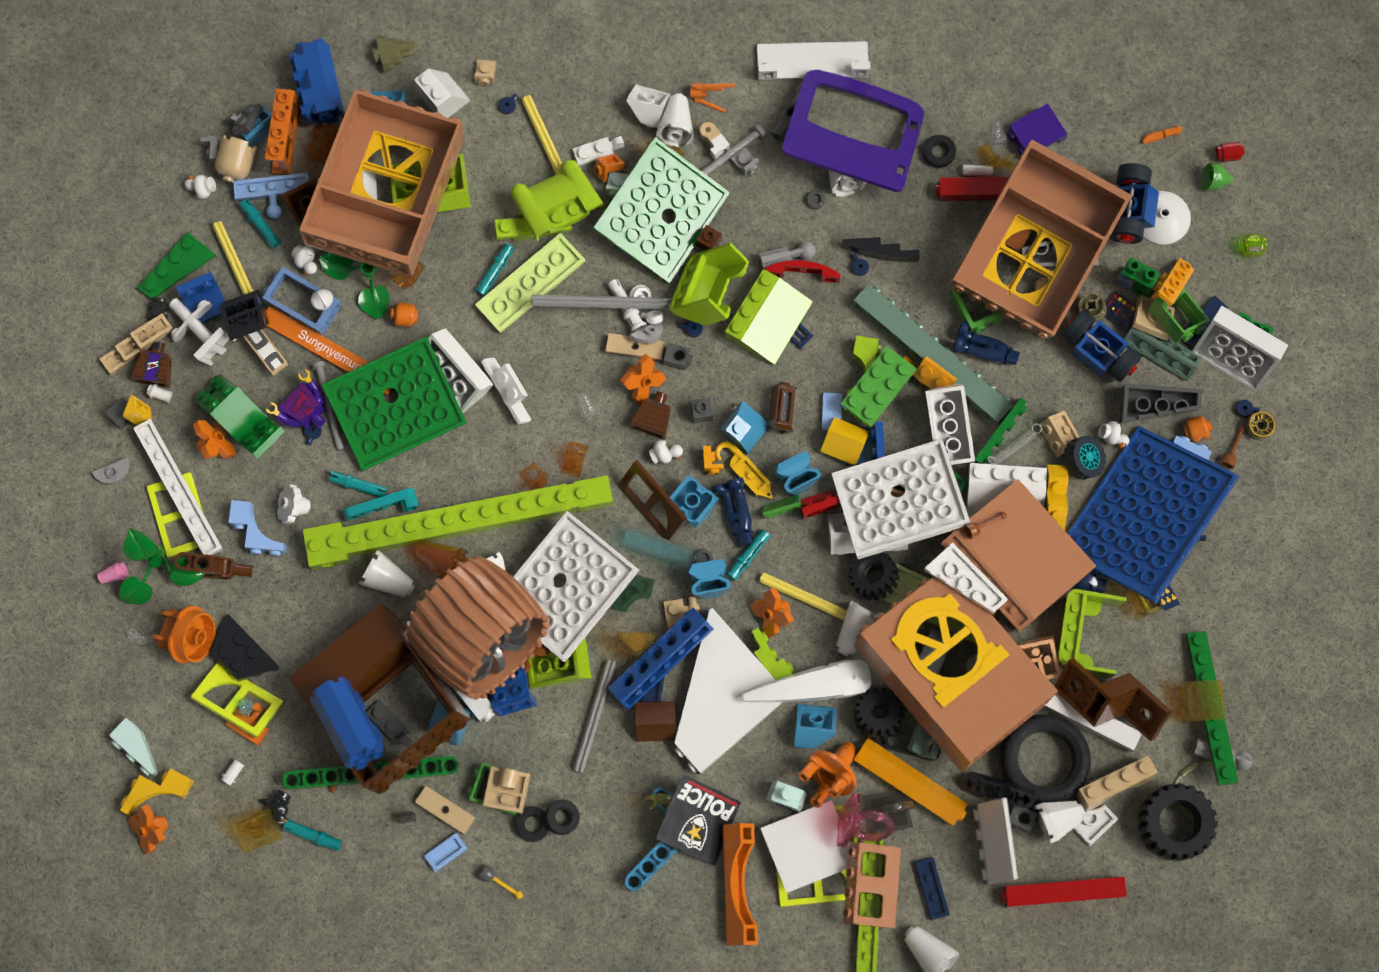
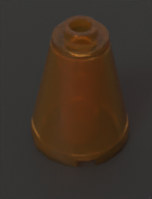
M428 541L417 542L412 550L414 558L441 580L447 575L445 571L448 569L453 571L457 568L456 564L458 562L466 563L467 558L465 554H468L463 548Z

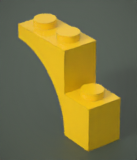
M1047 465L1046 510L1065 530L1068 512L1066 496L1069 480L1068 470L1064 465Z
M171 768L163 774L161 786L140 775L132 782L130 794L123 798L120 811L132 815L141 803L157 795L172 794L185 798L194 780Z

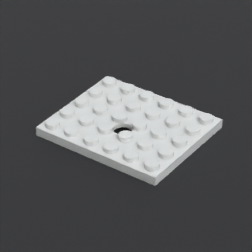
M943 439L832 473L858 559L962 528L965 524L970 523ZM900 485L905 488L904 495L901 497L892 496L891 491L893 487Z
M566 511L514 575V578L529 591L549 618V628L545 629L547 636L545 638L542 637L540 641L562 661L566 662L639 572V569L570 512ZM565 574L567 581L563 587L557 588L554 586L553 579L555 575Z

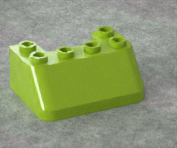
M732 243L694 254L687 261L669 310L676 316L704 326L726 320L730 315L731 309L727 304L721 305L724 294L727 291L730 280L745 275L749 264L748 259Z

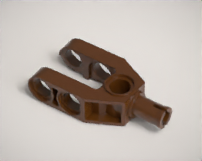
M180 552L174 558V565L178 570L206 573L202 578L232 579L234 575L252 578L253 565L236 564L234 559L187 552ZM182 556L189 560L185 567L177 564V560ZM204 563L208 565L205 569H200L197 564L200 566Z

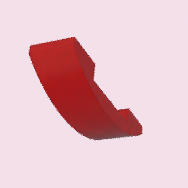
M805 260L783 261L770 265L765 269L779 278L784 277V271L821 274V282L840 283L841 274L832 268Z

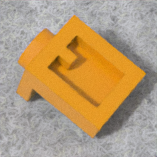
M703 446L704 472H708V475L720 474L724 469L723 464H712L715 463V451H711V446Z

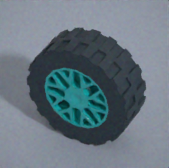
M1083 436L1073 439L1064 449V463L1068 472L1073 477L1075 476L1076 479L1085 480L1096 477L1105 469L1106 454L1104 448L1094 437Z

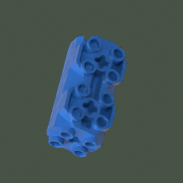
M316 39L309 43H297L289 57L304 122H308L309 125H313L312 122H316L317 126L338 122V117L341 116L343 119L345 113L329 43H325L324 39Z
M344 677L338 678L339 682L336 683L333 680H329L313 691L314 697L311 696L309 699L344 766L349 768L355 767L356 770L363 769L369 761L377 759L384 754L382 750L384 747L382 743L383 737L377 726L371 723L365 712L366 705L359 692L353 689L349 680Z

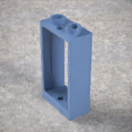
M282 267L280 271L274 274L271 285L264 289L262 299L269 306L323 335L341 308V301L333 296L331 306L323 311L316 324L272 299L285 277L313 293L320 288Z

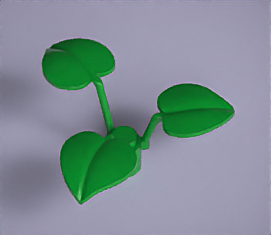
M330 252L319 256L323 270L328 276L336 280L346 279L349 276V270L360 269L362 275L368 277L371 288H366L360 292L358 297L360 308L375 319H380L386 313L390 296L384 286L374 288L372 276L376 273L375 266L361 263V265L351 267L353 264L352 259Z
M132 528L129 529L122 547L124 555L133 561H140L144 558L148 560L149 565L142 581L135 576H131L122 582L119 596L126 604H144L151 599L152 588L145 582L152 567H159L164 563L167 570L171 572L170 580L179 586L192 585L205 575V573L178 570L174 565V561L170 567L168 558H165V549L163 547L155 545L145 534ZM180 557L177 560V564L181 567L187 566L189 562L188 558Z

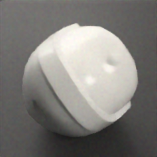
M326 289L315 291L311 297V304L317 310L324 311L333 302L332 293Z

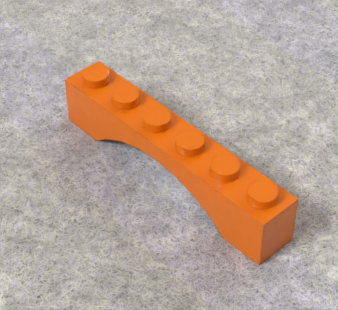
M754 824L723 825L727 946L758 945L757 923L748 908L744 886L747 860L755 844Z

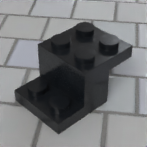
M259 289L223 302L224 305L220 306L227 334L231 341L267 328L266 325L269 324Z

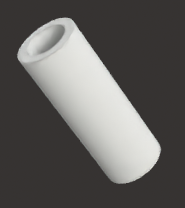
M963 165L962 176L993 177V166Z

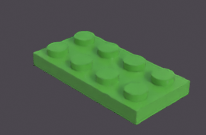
M886 346L845 397L840 406L871 428L917 368Z

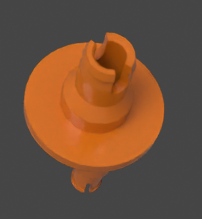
M842 743L834 754L822 750L814 751L806 760V765L798 773V777L802 781L808 782L812 777L819 785L818 791L810 799L813 806L816 805V808H820L827 797L838 798L839 796H846L855 789L856 777L849 767L858 751L853 743Z

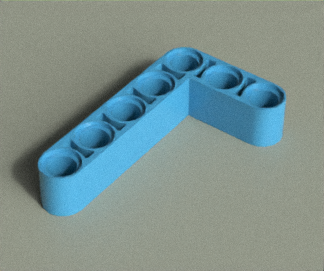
M660 787L654 790L652 798L655 805L666 814L674 796L667 789ZM664 792L667 795V799L664 802H658L655 798L657 793ZM660 841L625 878L626 887L633 892L640 890L679 849ZM659 848H664L668 852L664 859L656 856ZM647 862L652 863L654 866L651 873H645L642 870V866ZM631 877H637L640 880L639 885L635 888L630 887L628 884Z

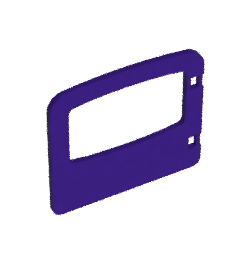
M818 69L811 70L806 73L782 145V153L788 157L893 192H900L903 190L924 111L918 103L888 90ZM818 86H825L848 92L906 114L907 122L899 149L892 150L868 144L810 122L807 116L816 88ZM910 123L916 125L915 130L909 129ZM898 167L904 169L902 175L896 173Z

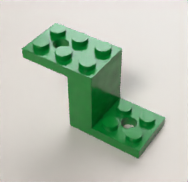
M221 374L213 377L209 385L205 389L200 390L193 400L238 444L257 459L285 432L278 424L268 418L238 386Z

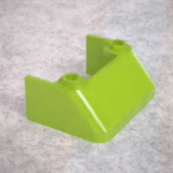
M1080 589L1070 591L1065 601L1058 650L1059 663L1065 667L1068 660L1074 658L1093 676L1110 679L1115 676L1117 670L1094 667L1093 660L1089 655L1079 653L1084 616L1094 617L1098 615L1102 604L1121 607L1127 598Z

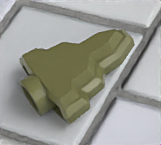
M384 36L376 37L377 48L372 49L376 64L381 63L383 71L387 72L393 70L395 65L400 64L403 58L414 54L418 47L416 42L407 40L399 42L395 38L387 39Z

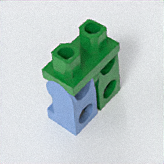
M1130 257L1123 266L1115 283L1128 290L1135 284L1132 292L1148 297L1160 272Z

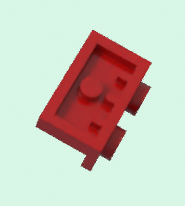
M829 490L802 499L803 508L800 509L804 520L837 509L841 503L839 497L835 496L834 490Z

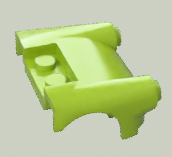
M574 160L565 161L561 165L560 173L529 188L521 183L512 187L510 195L516 205L517 215L519 218L522 216L525 218L536 241H539V235L547 231L555 233L587 218V215H590V211L599 207L600 211L603 210L602 200Z

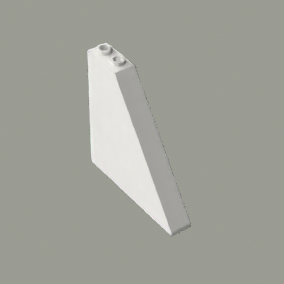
M713 608L709 610L707 622L714 630L701 641L675 740L677 748L674 749L681 758L685 756L689 761L688 767L694 773L698 771L700 775L784 703L742 701L741 694L772 682L775 679Z

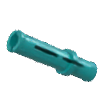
M248 198L240 202L239 207L248 217V221L257 228L271 249H274V246H279L281 241L265 222L261 212L256 210Z
M504 243L497 256H494L490 268L475 289L476 292L486 296L503 267H506V262L515 250L511 245Z
M334 470L331 472L332 476L329 477V482L345 486L346 489L352 488L378 497L385 496L388 487L355 478L351 474L345 475L335 472Z
M763 529L760 530L753 539V543L749 544L741 556L735 559L736 562L726 573L730 579L736 581L745 568L748 569L749 563L771 537L770 534Z
M290 819L283 826V831L295 834L317 843V846H324L336 852L340 850L341 843L343 842L341 839L328 835L325 831L314 830Z

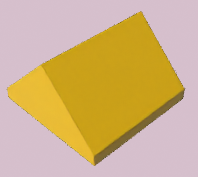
M834 417L820 452L856 466L870 431Z

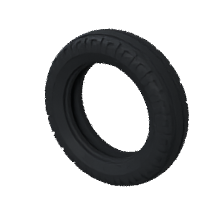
M1038 714L1031 716L1004 738L1000 751V766L1006 781L1031 788L1036 792L1037 800L1035 804L1064 802L1077 794L1078 790L1085 784L1090 772L1091 755L1085 737L1075 725L1056 715ZM1038 732H1049L1059 736L1066 742L1072 754V768L1068 777L1061 784L1053 787H1042L1033 784L1023 775L1018 763V753L1021 744L1028 736Z

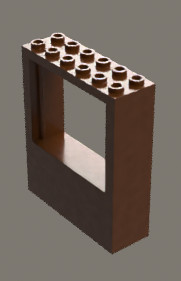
M382 604L375 607L289 678L325 730L309 699L311 696L314 697L313 691L329 680H333L334 683L339 682L338 678L344 677L349 680L353 689L359 692L363 702H366L411 664L415 666L449 715L379 772H377L371 761L363 769L356 770L355 767L350 768L363 788L377 794L386 792L393 782L402 779L409 769L418 766L425 756L434 753L436 747L450 740L453 733L463 729L467 722L471 720L446 683L428 667L407 638L406 627L396 613Z

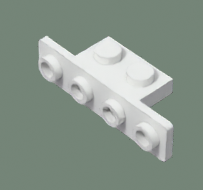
M494 357L483 359L481 362L485 371L489 374L495 388L499 391L504 403L511 411L514 420L518 424L530 422L531 418L521 403L528 394L510 364H504L500 367Z

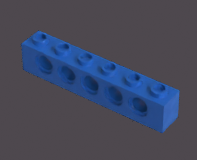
M694 607L691 608L661 638L657 639L655 644L644 652L635 663L630 665L619 678L615 679L608 689L629 710L714 628Z

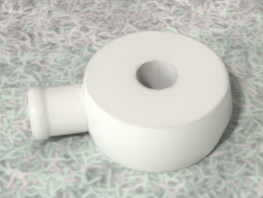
M659 310L641 313V319H646L649 324H658L663 321V313Z

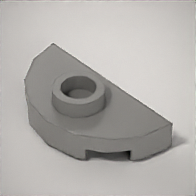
M650 324L630 334L629 340L638 343V341L647 342V344L656 343L661 339L663 333L662 324Z
M126 457L93 471L92 474L102 483L109 485L119 483L128 473L130 468L129 458Z

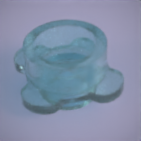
M248 696L238 701L240 716L245 715L248 718L250 712H253L252 701H249Z

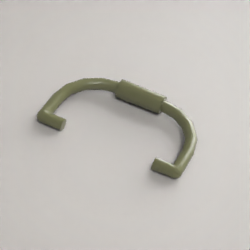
M1205 758L1198 761L1194 760L1179 771L1180 773L1174 779L1173 784L1179 783L1182 777L1185 778L1200 767L1199 765L1212 763V761ZM1178 804L1184 813L1190 811L1188 807Z

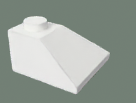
M635 84L627 98V103L641 123L646 124L650 128H658L671 94Z

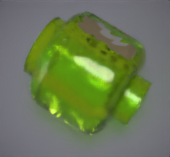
M1260 233L1243 235L1241 241L1238 242L1239 253L1242 252L1245 258L1263 256L1264 252L1267 251L1266 237H1263Z

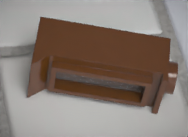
M779 382L778 385L772 387L767 427L769 432L779 429L781 434H787L793 431L792 420L797 387L790 386L788 382Z

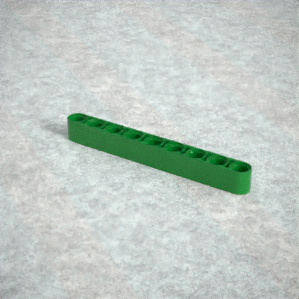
M452 756L424 758L416 766L414 774L408 775L405 773V776L400 780L454 775L458 772L460 765L457 759ZM454 761L456 764L455 769L447 771L445 769L446 762ZM390 762L372 764L377 772H379ZM430 762L436 765V769L432 773L426 772L425 769L426 765ZM347 766L289 771L282 778L283 785L290 790L361 784L357 777L354 780L347 779V773L351 770ZM332 771L336 772V780L329 782L327 775ZM315 773L317 781L314 784H309L307 781L308 776ZM295 775L297 783L294 786H289L288 778Z

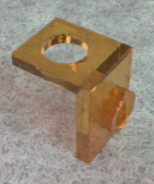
M418 261L412 278L395 274L391 275L389 279L402 289L410 288L415 284L425 266Z
M574 441L570 442L566 450L562 473L580 478L589 445ZM573 447H579L583 450H576Z
M535 462L520 473L533 490L544 487L549 479L548 474L545 471L543 472ZM532 469L536 470L539 474L534 480H530L527 477L528 471Z

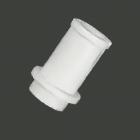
M150 384L147 395L151 399L154 397L169 403L173 392L157 387V384Z
M233 760L225 774L222 773L223 777L221 780L231 786L232 783H235L234 780L244 765Z

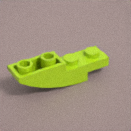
M525 218L494 220L496 240L513 239V241L534 238ZM570 225L555 233L547 231L539 235V237L568 232L572 230V226Z
M759 628L751 631V635L759 648L753 655L773 678L777 680L792 675L794 669L789 661L786 662L784 658L776 661L778 656L774 648H769L767 644L769 639L764 631L761 632Z

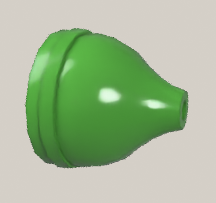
M1214 162L1206 164L1202 173L1203 189L1216 191L1233 182V176L1222 165Z

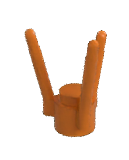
M692 83L690 97L695 98L697 103H702L725 113V109L703 100L702 97L706 98L707 91H722L723 88L735 87L736 85L728 83Z

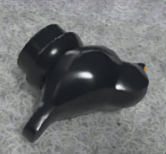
M277 789L276 793L273 794V798L259 800L260 803L268 806L277 823L282 824L288 821L286 815L288 813L287 805L290 803V795Z

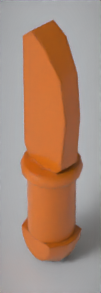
M1175 126L1166 130L1152 132L1142 138V143L1146 144L1175 134L1178 135L1183 129L1181 126Z

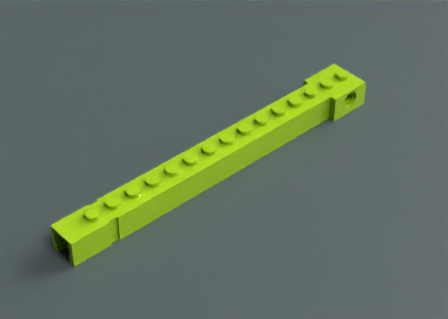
M606 475L576 481L573 484H560L344 527L341 522L303 529L308 564L313 571L349 564L350 557L375 553L377 550H391L563 516L566 511L572 514V512L594 510L614 506L609 478Z

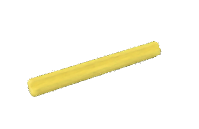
M527 95L522 98V103L555 173L558 174L561 172L562 162L531 96Z
M221 221L215 222L212 226L243 295L253 292Z
M763 573L761 575L760 583L770 588L775 587L781 593L844 621L846 609L769 574Z

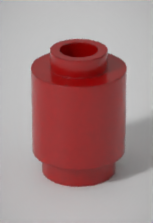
M1231 142L1216 146L1217 161L1230 162L1241 160L1242 156L1245 155L1244 145H1240V142Z

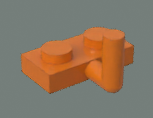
M254 703L252 706L254 711L251 716L246 715L237 708L232 715L255 727L258 723L257 719L264 708L259 703ZM229 721L225 724L258 746L270 730L265 727L259 737L255 738Z

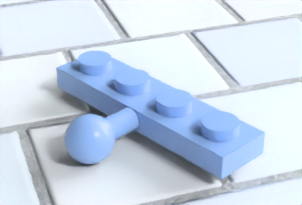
M300 173L233 181L235 200L241 201L247 198L250 200L269 197L270 206L267 208V215L271 219H277L282 213L280 206L277 205V196H282V193L309 181V174Z

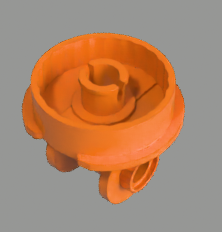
M188 606L181 611L171 608L169 612L161 610L160 615L165 617L159 635H151V639L157 642L156 646L169 650L173 660L179 663L199 662L204 659L211 650L215 639L216 628L212 616L205 613L198 606Z

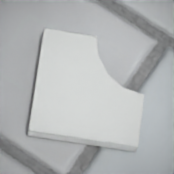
M1104 804L1097 809L1086 812L1083 815V821L1073 829L1091 846L1118 818Z

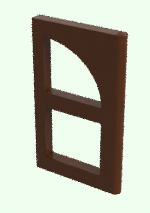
M638 460L634 461L617 486L661 537L668 542L688 517ZM636 474L653 492L645 504L628 486ZM659 500L667 514V529L650 512Z

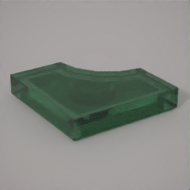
M635 575L609 609L627 613L629 607L635 601L650 599L655 579Z

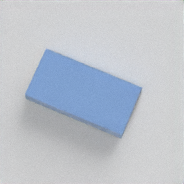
M823 393L822 431L829 430L834 417L841 419L842 406L840 404L842 403V393Z
M454 833L425 854L424 857L434 872H437L468 848L458 834Z

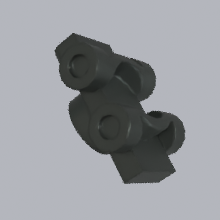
M154 298L153 302L149 303V309H151L152 313H148V320L163 314L168 321V315L164 314V311H169L170 308L169 304L166 303V299Z

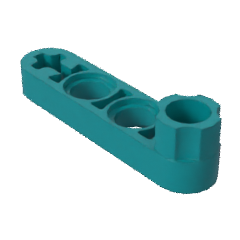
M407 488L348 507L342 512L345 521H350L369 515V512L372 511L378 512L388 509V506L391 505L397 506L401 504L403 512L415 510L420 506L414 488Z

